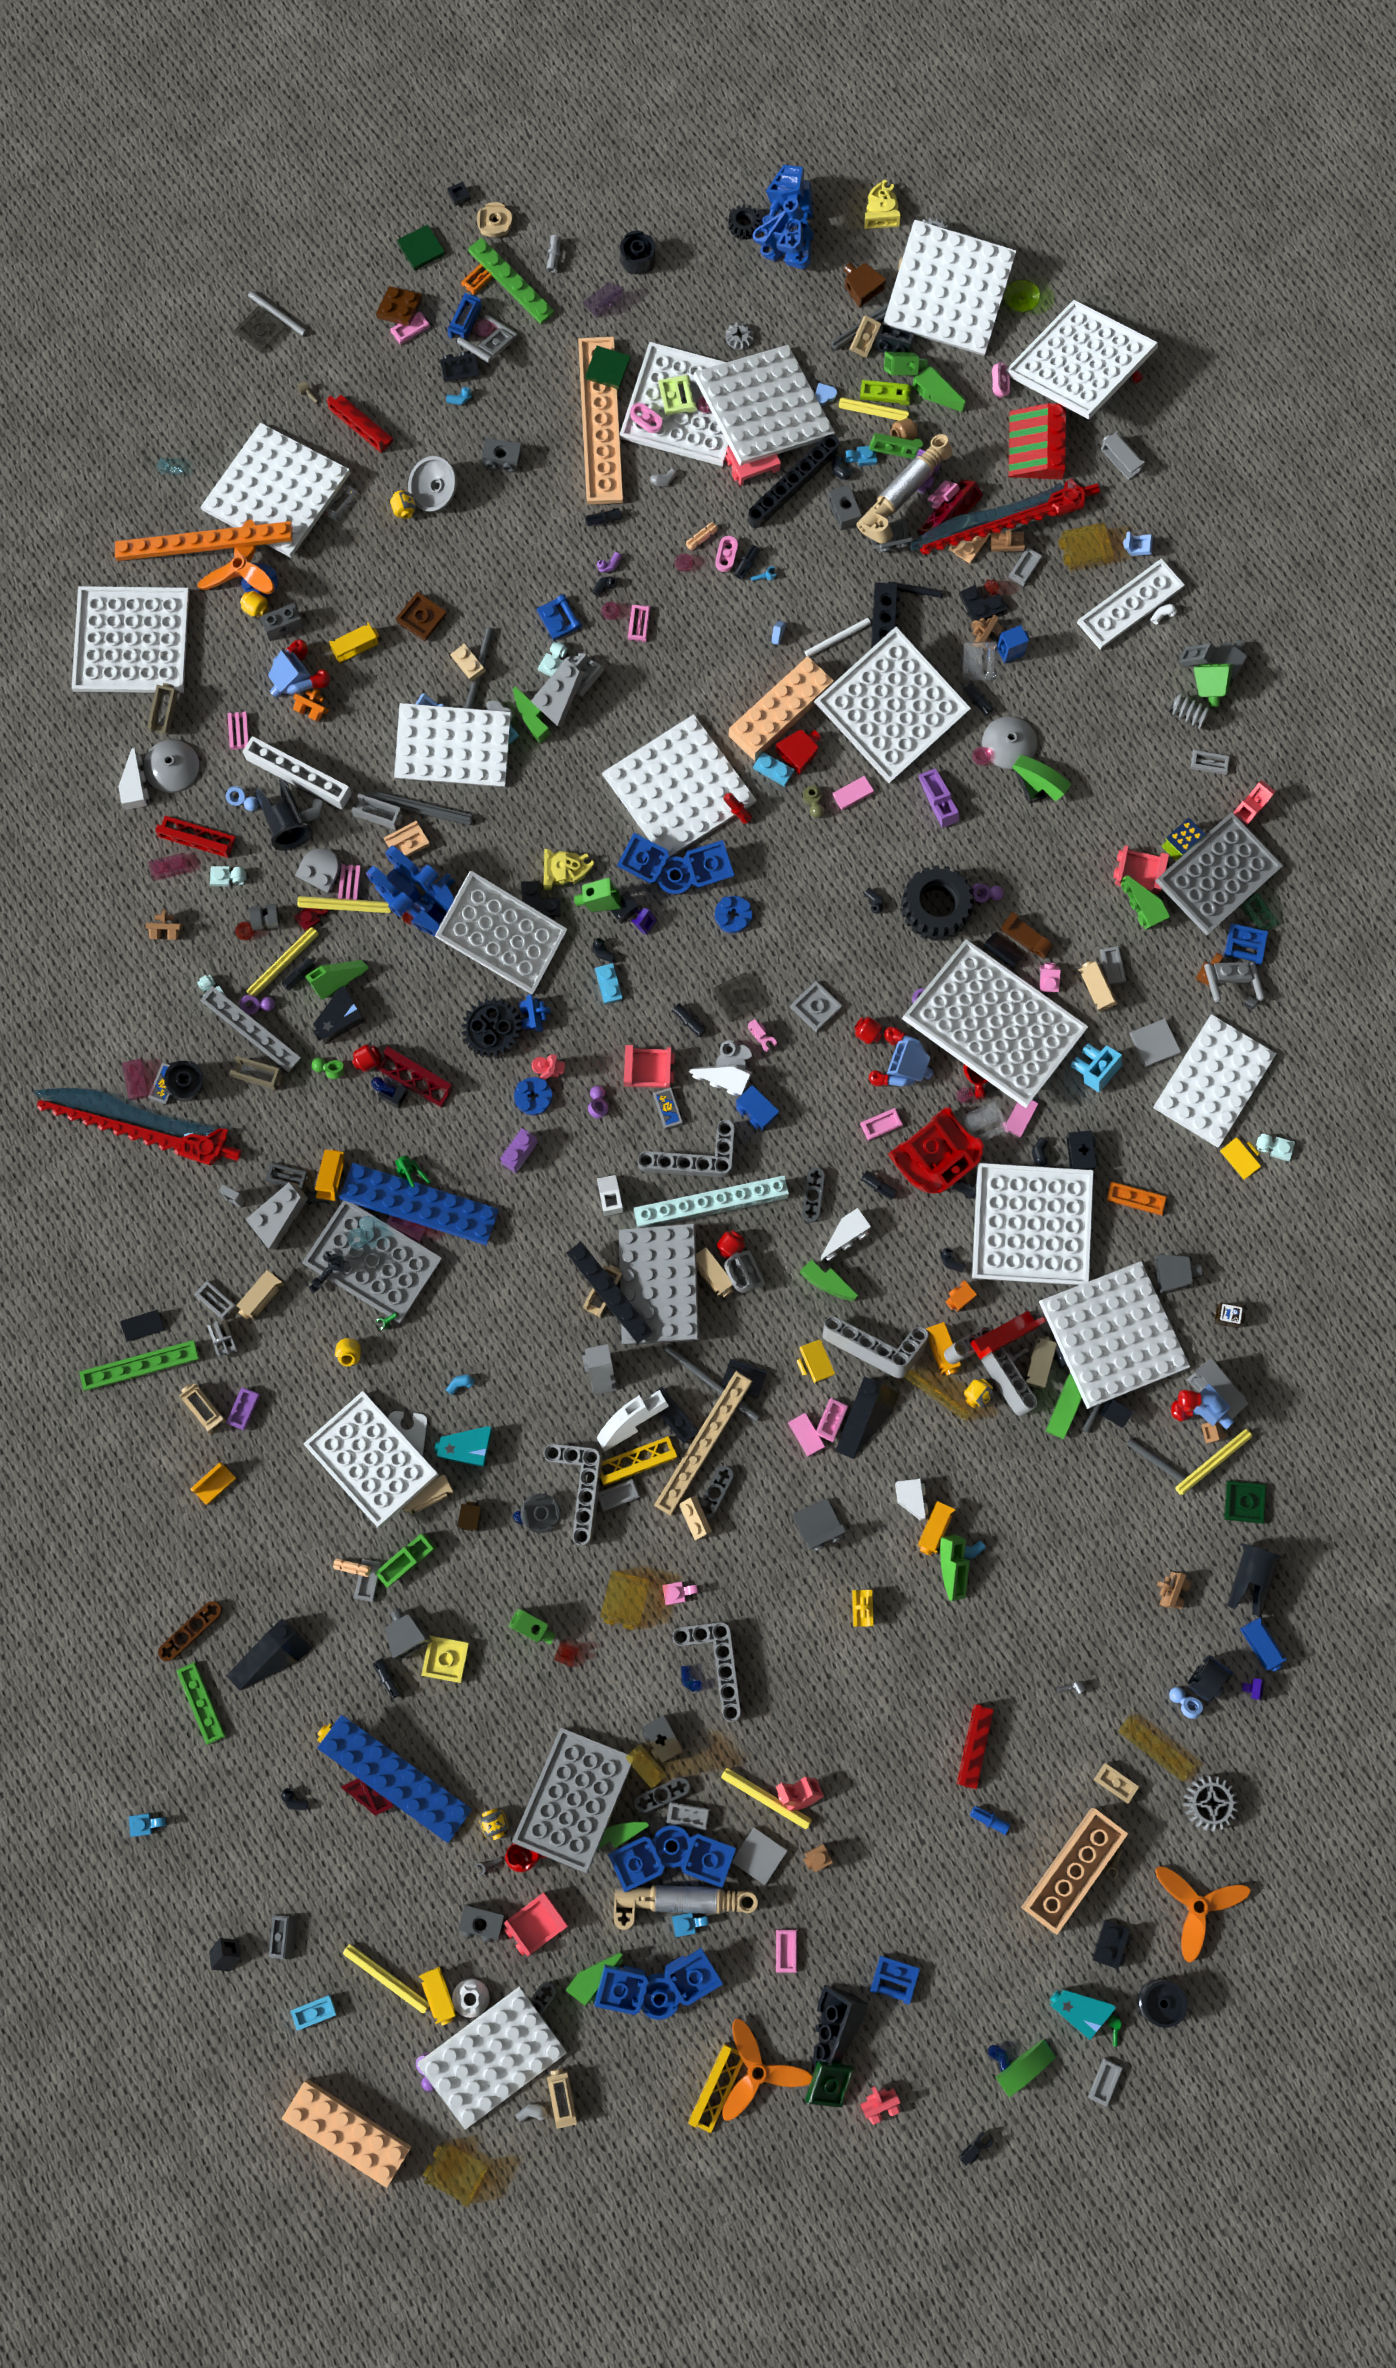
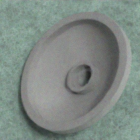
M429 456L419 461L411 471L408 481V491L412 494L416 506L428 512L439 511L446 507L452 500L457 486L454 468L447 460L438 456Z
M1002 717L990 723L984 731L982 748L988 760L994 765L1004 769H1013L1012 766L1020 755L1033 758L1037 749V737L1032 727L1022 719ZM1012 736L1014 740H1010L1008 737Z
M165 740L157 743L148 751L144 759L143 770L148 782L157 790L168 793L179 792L189 787L196 779L199 772V759L194 749L187 743L180 740ZM167 760H172L171 763H166Z

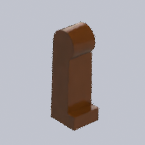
M1014 912L1010 914L1001 927V931L1040 958H1045L1053 948L1052 943L1048 939L1042 937L1021 921Z

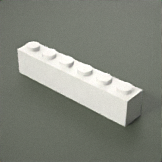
M253 736L243 750L247 761L343 810L351 796L349 786Z

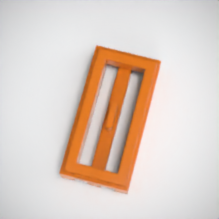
M481 264L461 281V285L465 286L473 295L493 278L492 274L485 270L471 284H468L484 268Z

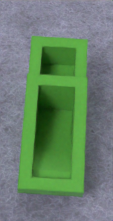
M515 686L513 693L519 713L530 733L541 744L551 734L549 728L541 721L543 718L542 712Z
M1020 755L1012 766L1037 792L1043 789L1055 801L1061 798L1071 786V783L1061 774L1032 758Z
M811 1260L800 1270V1274L830 1295L849 1301H855L858 1297L831 1268L825 1273Z
M1069 1374L1066 1378L1045 1431L1061 1439H1064L1082 1398L1072 1374Z
M421 1533L380 1567L375 1574L388 1588L430 1555L437 1547L425 1533Z
M955 1534L941 1537L940 1546L942 1576L950 1601L966 1598L970 1560L964 1558L966 1539Z
M628 1822L609 1826L605 1830L598 1849L608 1842H611L613 1847L616 1848L648 1827L649 1824L647 1822Z
M1043 2039L1012 2061L1011 2065L996 2075L995 2078L1010 2098L1034 2079L1056 2057Z

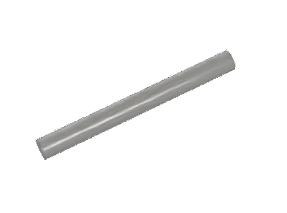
M249 292V298L303 337L306 335V329L255 292Z

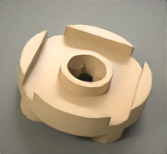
M490 202L477 213L478 228L483 235L488 237L506 236L512 226V214L502 203ZM493 217H497L499 221L492 222L490 220H493Z

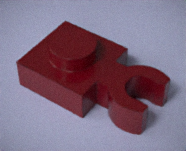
M304 908L294 918L302 929L307 932L311 927L321 922L318 917L327 915L329 909L321 911L317 908Z

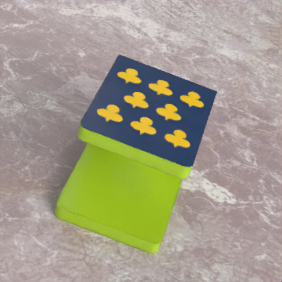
M1188 818L1167 836L1162 848L1177 861L1206 834Z

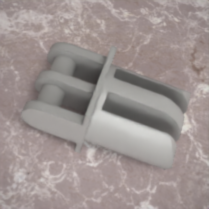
M225 1318L221 1319L227 1336H224L218 1321L214 1322V1326L219 1339L216 1338L212 1325H207L213 1341L212 1344L219 1358H222L221 1356L224 1354L230 1355L229 1352L238 1351ZM231 1341L232 1345L227 1347L226 1343ZM223 1344L224 1349L219 1350L218 1346Z

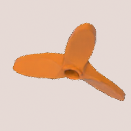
M250 519L242 527L256 525V523ZM257 545L236 547L234 549V558L231 562L205 576L197 585L201 590H206L240 576L260 592L271 594L275 590L274 583L268 575L256 565L251 564Z
M1159 1866L1155 1868L1156 1876L1166 1891L1176 1900L1187 1906L1189 1912L1183 1925L1181 1949L1184 1959L1187 1962H1193L1198 1957L1203 1945L1206 1928L1205 1915L1209 1911L1222 1910L1238 1904L1247 1898L1251 1890L1244 1885H1231L1216 1889L1201 1897L1177 1873L1166 1867ZM1196 1901H1201L1203 1904L1200 1912H1196L1194 1909Z
M739 2018L734 2019L732 2032L735 2045L748 2069L747 2074L732 2088L724 2103L722 2116L727 2121L736 2118L748 2106L759 2084L763 2082L785 2087H801L810 2084L812 2080V2075L808 2071L795 2066L781 2064L765 2065L761 2061L759 2047L748 2025ZM760 2067L763 2069L761 2077L756 2078L752 2075L754 2068Z

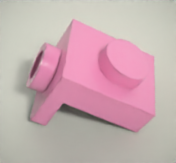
M1051 962L1040 965L1039 990L1059 992L1061 971L1059 966Z

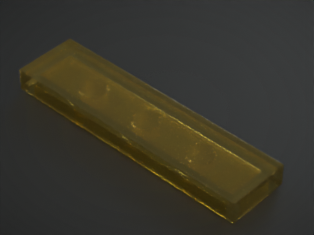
M909 1370L903 1377L963 1421H966L970 1416L971 1412L912 1370Z
M1130 1715L1117 1731L1182 1782H1184L1195 1766Z

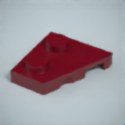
M358 1778L341 1785L345 1792L365 1806L373 1815H378L394 1807L393 1803Z

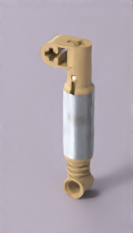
M939 434L931 440L929 449L923 455L917 456L878 497L873 507L857 522L858 529L864 535L881 544L887 543L892 539L893 532L886 518L900 509L932 475L933 469L941 461L951 457L953 451L946 435Z
M653 1885L651 1888L635 1887L624 1892L622 1887L615 1886L614 1923L621 1930L629 1929L634 1923L635 1908L668 1913H677L678 1910V1913L683 1911V1913L719 1914L724 1909H727V1912H729V1909H732V1912H734V1909H737V1912L751 1913L757 1908L758 1901L756 1895L748 1890L737 1891V1893L735 1891H732V1893L727 1891L725 1893V1890L717 1887L685 1886L684 1888V1886L674 1887V1885ZM746 1896L753 1899V1904L750 1907H744L741 1903L742 1899ZM617 1907L633 1908L632 1911L626 1912V1917H630L626 1924H623L622 1920L619 1919V1917H622L623 1911H617Z

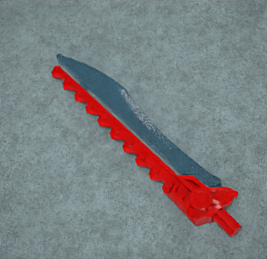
M1069 479L1065 482V485L1061 483L1056 484L1054 488L1008 505L959 515L937 525L916 541L911 542V550L920 549L923 554H930L933 549L944 550L950 544L958 546L963 540L972 541L976 536L986 537L990 532L1000 533L1006 527L1014 529L1019 523L1028 524L1033 519L1042 520L1046 515L1059 517L1079 509L1082 510L1084 509L1085 497L1100 493L1099 484L1082 488L1073 479Z
M54 1088L33 1091L37 1097L66 1104V1107L38 1100L37 1108L41 1112L52 1109V1113L55 1116L67 1114V1118L71 1121L81 1118L83 1120L82 1123L86 1126L97 1123L101 1131L112 1128L116 1136L128 1133V1138L132 1141L143 1138V1143L147 1146L158 1143V1147L162 1151L173 1148L177 1156L181 1155V1157L209 1166L213 1165L221 1156L238 1161L241 1157V1150L225 1146L229 1132L227 1129L219 1128L214 1131L211 1126H202L155 1115L128 1105L106 1093L93 1090ZM75 1107L99 1113L102 1115L110 1116L113 1118L121 1119L124 1121L132 1122L135 1124L143 1125L146 1127L154 1128L157 1130L165 1131L168 1133L176 1134L183 1137L178 1138L160 1132L152 1131L149 1129L141 1128L138 1126L130 1125L127 1123L119 1122L116 1120L108 1119L105 1117L97 1116L94 1114L86 1113L83 1111L75 1110Z

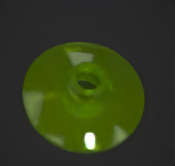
M1015 280L1005 290V301L1015 311L1028 312L1039 303L1040 291L1029 280Z

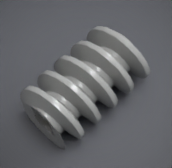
M1180 693L1174 699L1168 712L1173 709L1172 715L1174 716L1179 712V719L1186 716V723L1192 719V726L1199 723L1198 729L1200 730L1209 715V707L1201 710V703L1198 706H1195L1196 700L1188 703L1189 696L1182 699L1183 693Z

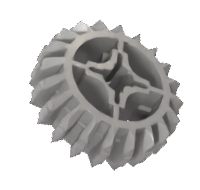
M1207 1775L1206 1782L1203 1777H1199L1200 1784L1196 1781L1192 1782L1195 1789L1187 1787V1791L1191 1795H1184L1185 1799H1189V1803L1185 1802L1183 1805L1185 1807L1190 1806V1809L1185 1811L1186 1815L1193 1814L1189 1820L1191 1822L1197 1820L1196 1827H1200L1203 1824V1830L1207 1831L1210 1826L1211 1831H1216L1217 1825L1220 1830H1223V1823L1227 1826L1231 1825L1228 1818L1235 1820L1236 1817L1231 1813L1232 1811L1238 1812L1237 1808H1233V1804H1239V1801L1232 1799L1237 1793L1229 1792L1233 1786L1228 1785L1225 1787L1227 1782L1225 1779L1219 1783V1777L1215 1776L1212 1782V1777ZM1213 1786L1218 1788L1224 1794V1800H1220L1216 1797L1215 1791H1213ZM1206 1787L1207 1791H1205L1204 1799L1196 1801L1199 1792ZM1210 1798L1212 1801L1220 1802V1804H1215L1213 1808L1208 1805H1202V1803L1210 1801ZM1222 1806H1226L1224 1814L1216 1819L1217 1810ZM1197 1807L1206 1809L1209 1820L1200 1815Z

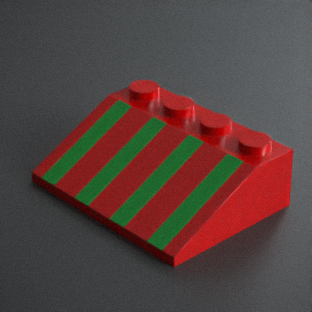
M1047 403L1009 412L1008 477L1062 480L1065 472V406Z

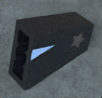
M344 986L339 988L313 1023L316 1029L313 1033L317 1040L320 1041L322 1039L324 1044L364 1022L363 1017Z

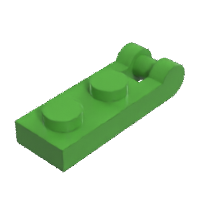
M875 433L870 442L869 450L915 459L919 449L923 446V442L920 439L912 441Z

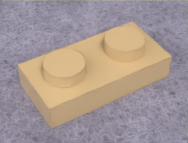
M864 316L849 350L862 357H867L881 323L868 316Z
M465 644L450 654L471 682L486 672Z
M696 1496L679 1504L694 1540L700 1539L712 1532Z
M1106 1763L1103 1764L1093 1779L1127 1804L1139 1788V1786Z

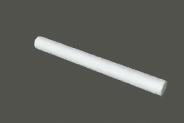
M869 618L806 650V656L811 657L871 624Z

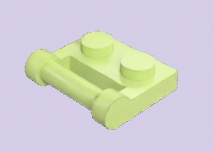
M689 375L659 380L665 415L683 412L693 413L697 410L692 396ZM678 385H682L684 388L687 402L685 404H682Z

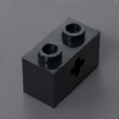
M1092 1131L1069 1132L1066 1136L1070 1169L1094 1171L1096 1166H1098V1156L1094 1154L1096 1139L1095 1136H1092ZM1081 1148H1083V1151L1086 1152L1085 1155H1083L1082 1152H1079Z

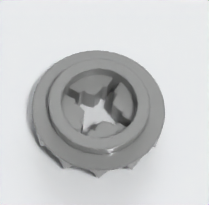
M736 322L735 325H730L726 331V342L734 349H746L753 342L754 332H752L750 326ZM738 331L742 335V341L737 336Z

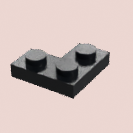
M976 585L959 591V596L972 622L974 620L980 621L981 618L985 620L990 619L993 615L997 616L1008 609L1000 593L983 600Z
M540 880L521 882L522 902L548 918L561 917L560 898H541Z

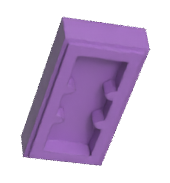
M241 1387L226 1424L245 1431L260 1398V1394Z

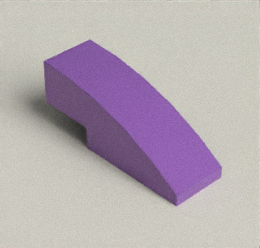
M936 768L920 774V782L941 827L944 828L959 822V812L951 800V794Z

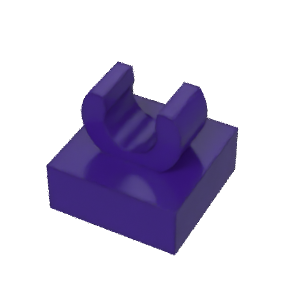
M643 908L642 911H637L638 917L636 920L632 919L631 921L643 934L647 935L657 919L650 910Z
M1254 1678L1253 1684L1243 1683L1242 1691L1252 1693L1251 1698L1253 1700L1262 1701L1264 1681Z

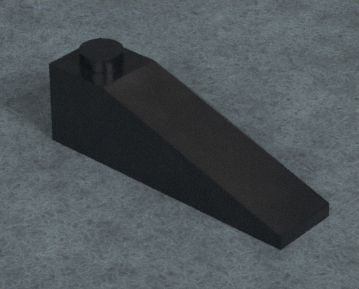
M864 1376L835 1452L853 1459L891 1414L899 1393L880 1382Z
M281 1618L226 1677L240 1691L297 1663L312 1647L285 1619Z
M824 1985L818 2002L817 2012H821L820 2025H816L815 2031L819 2032V2043L814 2046L813 2073L818 2061L840 2063L860 2028L868 2007V2003L856 1995L828 1985Z

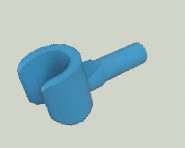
M768 567L766 573L753 576L751 580L756 581L765 578L767 580H774L777 574H770L769 572H774L775 567Z

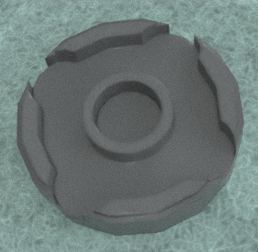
M544 1493L531 1495L525 1500L521 1508L523 1524L529 1530L536 1533L550 1531L555 1527L560 1517V1508L557 1501Z

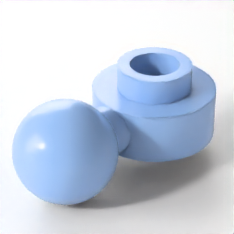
M232 786L228 789L226 793L228 803L234 806L243 803L248 811L258 809V799L252 796L245 797V792L241 787ZM234 792L239 794L238 798L233 797Z
M1180 1687L1171 1689L1169 1693L1170 1699L1175 1703L1182 1704V1713L1191 1719L1198 1718L1203 1710L1202 1703L1194 1697L1186 1698L1185 1691Z

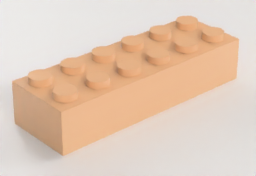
M807 656L729 728V737L755 761L762 752H765L816 705L814 701L833 684L834 680Z
M1091 1808L1021 1908L1057 1935L1128 1833L1097 1809Z
M309 2079L304 2081L282 2117L283 2121L386 2188L412 2147Z

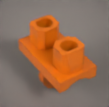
M315 688L313 692L307 690L305 695L309 696V699L295 693L293 699L296 702L293 710L304 714L307 706H309L312 710L308 717L317 722L320 721L323 714H328L330 709L316 703L317 701L321 703L324 701V698L320 696L319 689Z

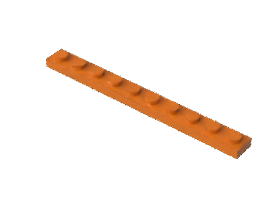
M291 521L115 541V558L117 561L289 542L293 541V524Z

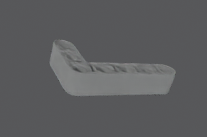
M722 1120L718 1123L715 1156L645 1151L638 1156V1167L643 1172L727 1177L732 1167L734 1125L730 1120ZM728 1127L731 1131L728 1134H724L720 1129ZM726 1145L729 1147V1151L721 1152L719 1147ZM644 1158H649L652 1163L645 1166L641 1161ZM666 1159L671 1164L668 1167H663L660 1162ZM682 1161H687L690 1166L682 1168L679 1164ZM705 1162L709 1167L706 1170H702L698 1165ZM726 1164L728 1169L720 1171L718 1165Z
M828 1317L824 1322L823 1338L827 1342L893 1377L902 1378L909 1372L926 1349L928 1331L922 1327L914 1328L899 1348L896 1349L837 1317Z
M982 1327L955 1342L944 1352L947 1362L957 1364L975 1354L976 1352L970 1343L992 1329ZM1004 1347L981 1359L1016 1415L1025 1416L1037 1407L1036 1397Z
M550 1444L544 1449L546 1460L557 1464L581 1466L573 1540L577 1545L588 1546L593 1541L603 1456L598 1450L592 1448ZM556 1448L558 1456L555 1459H551L550 1451ZM577 1451V1459L570 1461V1452ZM591 1453H596L597 1460L594 1463L588 1461V1456ZM592 1472L595 1475V1479L593 1482L588 1483L586 1475ZM590 1492L592 1500L586 1503L583 1500V1496L585 1493ZM584 1512H588L590 1515V1519L586 1523H583L581 1520V1515ZM585 1531L587 1533V1540L581 1543L578 1536L581 1532Z
M712 1623L676 1629L672 1639L677 1646L713 1643L722 1716L728 1722L736 1721L740 1716V1704L731 1634L728 1625L725 1623ZM717 1627H724L727 1634L725 1637H717L715 1634ZM697 1630H705L707 1637L704 1640L697 1639L695 1636ZM678 1632L686 1633L687 1640L680 1643L676 1640L675 1637ZM722 1646L727 1647L729 1650V1655L725 1658L718 1655V1649ZM729 1667L732 1671L729 1678L722 1677L720 1674L721 1668ZM725 1687L733 1688L734 1696L732 1698H726L723 1695ZM728 1707L736 1709L737 1715L735 1718L730 1719L726 1716L725 1711Z

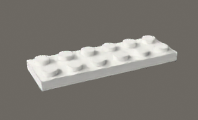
M1160 559L1081 617L1077 624L1101 650L1182 590L1184 584L1168 565Z

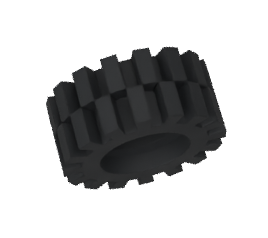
M742 204V208H740V205H737V208H733L732 212L729 213L728 228L730 233L734 234L735 238L740 236V240H743V237H746V240H748L749 236L753 238V232L760 226L759 212H756V208L751 209V205H748V208L745 207L746 204ZM741 218H747L751 221V224L741 226L737 222Z

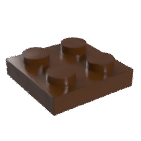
M389 286L376 312L377 319L410 326L423 299L422 294Z
M416 592L395 620L408 631L426 641L445 618L447 612L419 592Z

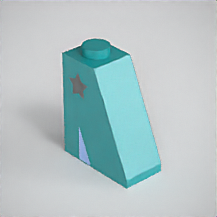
M485 1426L443 1436L440 1438V1442H436L434 1453H437L438 1459L484 1467L492 1428Z
M1065 1989L1056 1990L1050 1997L1052 2002L1049 2004L1089 2040L1092 2039L1116 2008L1108 2002Z

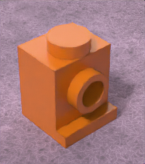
M965 1280L959 1285L961 1288L955 1287L949 1293L950 1297L945 1301L951 1310L955 1309L958 1312L977 1295Z

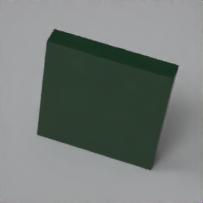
M428 224L397 239V244L414 271L445 255V251Z
M597 345L585 374V379L619 390L631 358L629 355Z
M1227 1480L1224 1520L1264 1524L1266 1484Z
M818 2061L805 2101L813 2105L842 2108L855 2068L851 2065Z

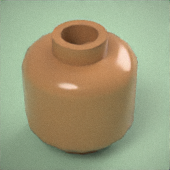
M905 418L892 425L890 434L893 437L913 441L917 437L918 427L911 419Z

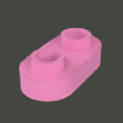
M1004 362L995 364L992 369L993 393L999 398H1003L1010 393V376L1005 371L1008 367Z
M636 403L631 407L630 415L634 422L649 433H657L661 430L662 418L643 403Z
M732 536L723 537L719 544L716 567L721 572L730 571L734 565L738 542ZM727 545H729V546H731L732 548H731V549H726L725 547H726ZM722 562H727L728 564H727V565H722L721 563H722Z

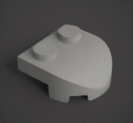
M578 653V656L573 658L568 656L565 659L572 660L585 672L576 693L583 697L604 671L602 665L588 659L586 654Z
M328 849L312 850L304 856L295 876L329 893L337 876L341 874L338 856Z
M750 1250L741 1253L737 1252L726 1260L724 1264L725 1270L737 1291L746 1293L763 1287L766 1284Z

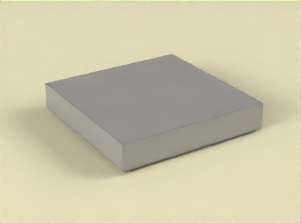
M816 980L790 1005V1008L817 1033L843 1008V1005Z
M1165 1018L1130 1032V1036L1145 1068L1178 1055L1181 1052Z
M753 1827L731 1862L765 1885L787 1850Z

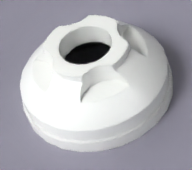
M477 1979L461 1981L454 1989L452 1996L455 2010L460 2015L468 2018L481 2015L487 2009L490 2000L487 1987ZM467 1993H473L476 1996V2003L470 2006L464 2002V1996Z

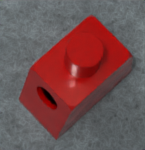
M798 730L776 744V752L800 775L818 754L816 743L821 739V736L815 730L809 735L803 730Z

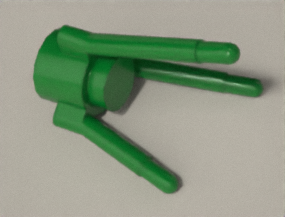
M408 1155L402 1156L395 1161L398 1167L396 1171L399 1178L404 1179L403 1175H406L412 1188L415 1187L410 1175L414 1171L413 1168L428 1184L431 1183L424 1172L418 1167L416 1161L411 1160Z

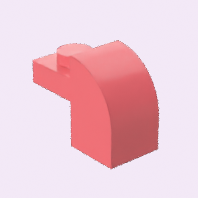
M1261 780L1233 814L1248 825L1267 805L1276 791Z
M805 1776L794 1785L781 1783L776 1786L779 1800L783 1805H787L789 1811L806 1808L824 1797L817 1778Z

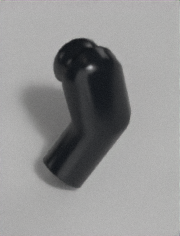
M834 456L833 474L842 480L850 479L851 472L842 466V457Z
M612 576L602 577L591 592L599 597L603 590L614 588L618 581Z
M869 887L864 895L871 900V911L879 914L883 910V898Z
M596 938L592 944L596 957L612 963L615 954L606 951L602 938Z
M1040 1137L1031 1152L1034 1162L1040 1166H1044L1047 1163L1043 1149L1048 1141L1043 1137Z
M944 1248L941 1252L944 1266L962 1273L965 1264L954 1260L951 1248Z
M285 1788L282 1791L281 1798L288 1809L307 1811V1800H298L290 1788Z

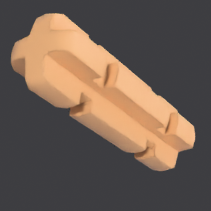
M713 522L709 523L707 528H703L693 536L694 538H690L686 542L687 547L690 550H694L697 544H702L710 537V534L713 535L717 532V526Z
M335 1559L333 1565L334 1569L368 1577L371 1571L370 1566L341 1559Z

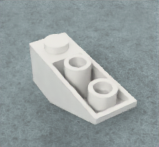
M135 748L131 749L119 784L121 803L125 810L147 806L146 799H149L148 790L143 785V782H146L145 774L140 769V765H143L141 754H137Z
M737 1065L697 1067L689 1071L695 1079L700 1081L706 1079L710 1081V1085L719 1089L724 1087L728 1089V1093L734 1096L744 1093L752 1075V1072Z
M858 1208L841 1219L821 1256V1261L825 1259L827 1261L832 1260L837 1256V1251L840 1249L845 1251L853 1245L852 1242L857 1238L862 1240L869 1235L868 1231L871 1226Z

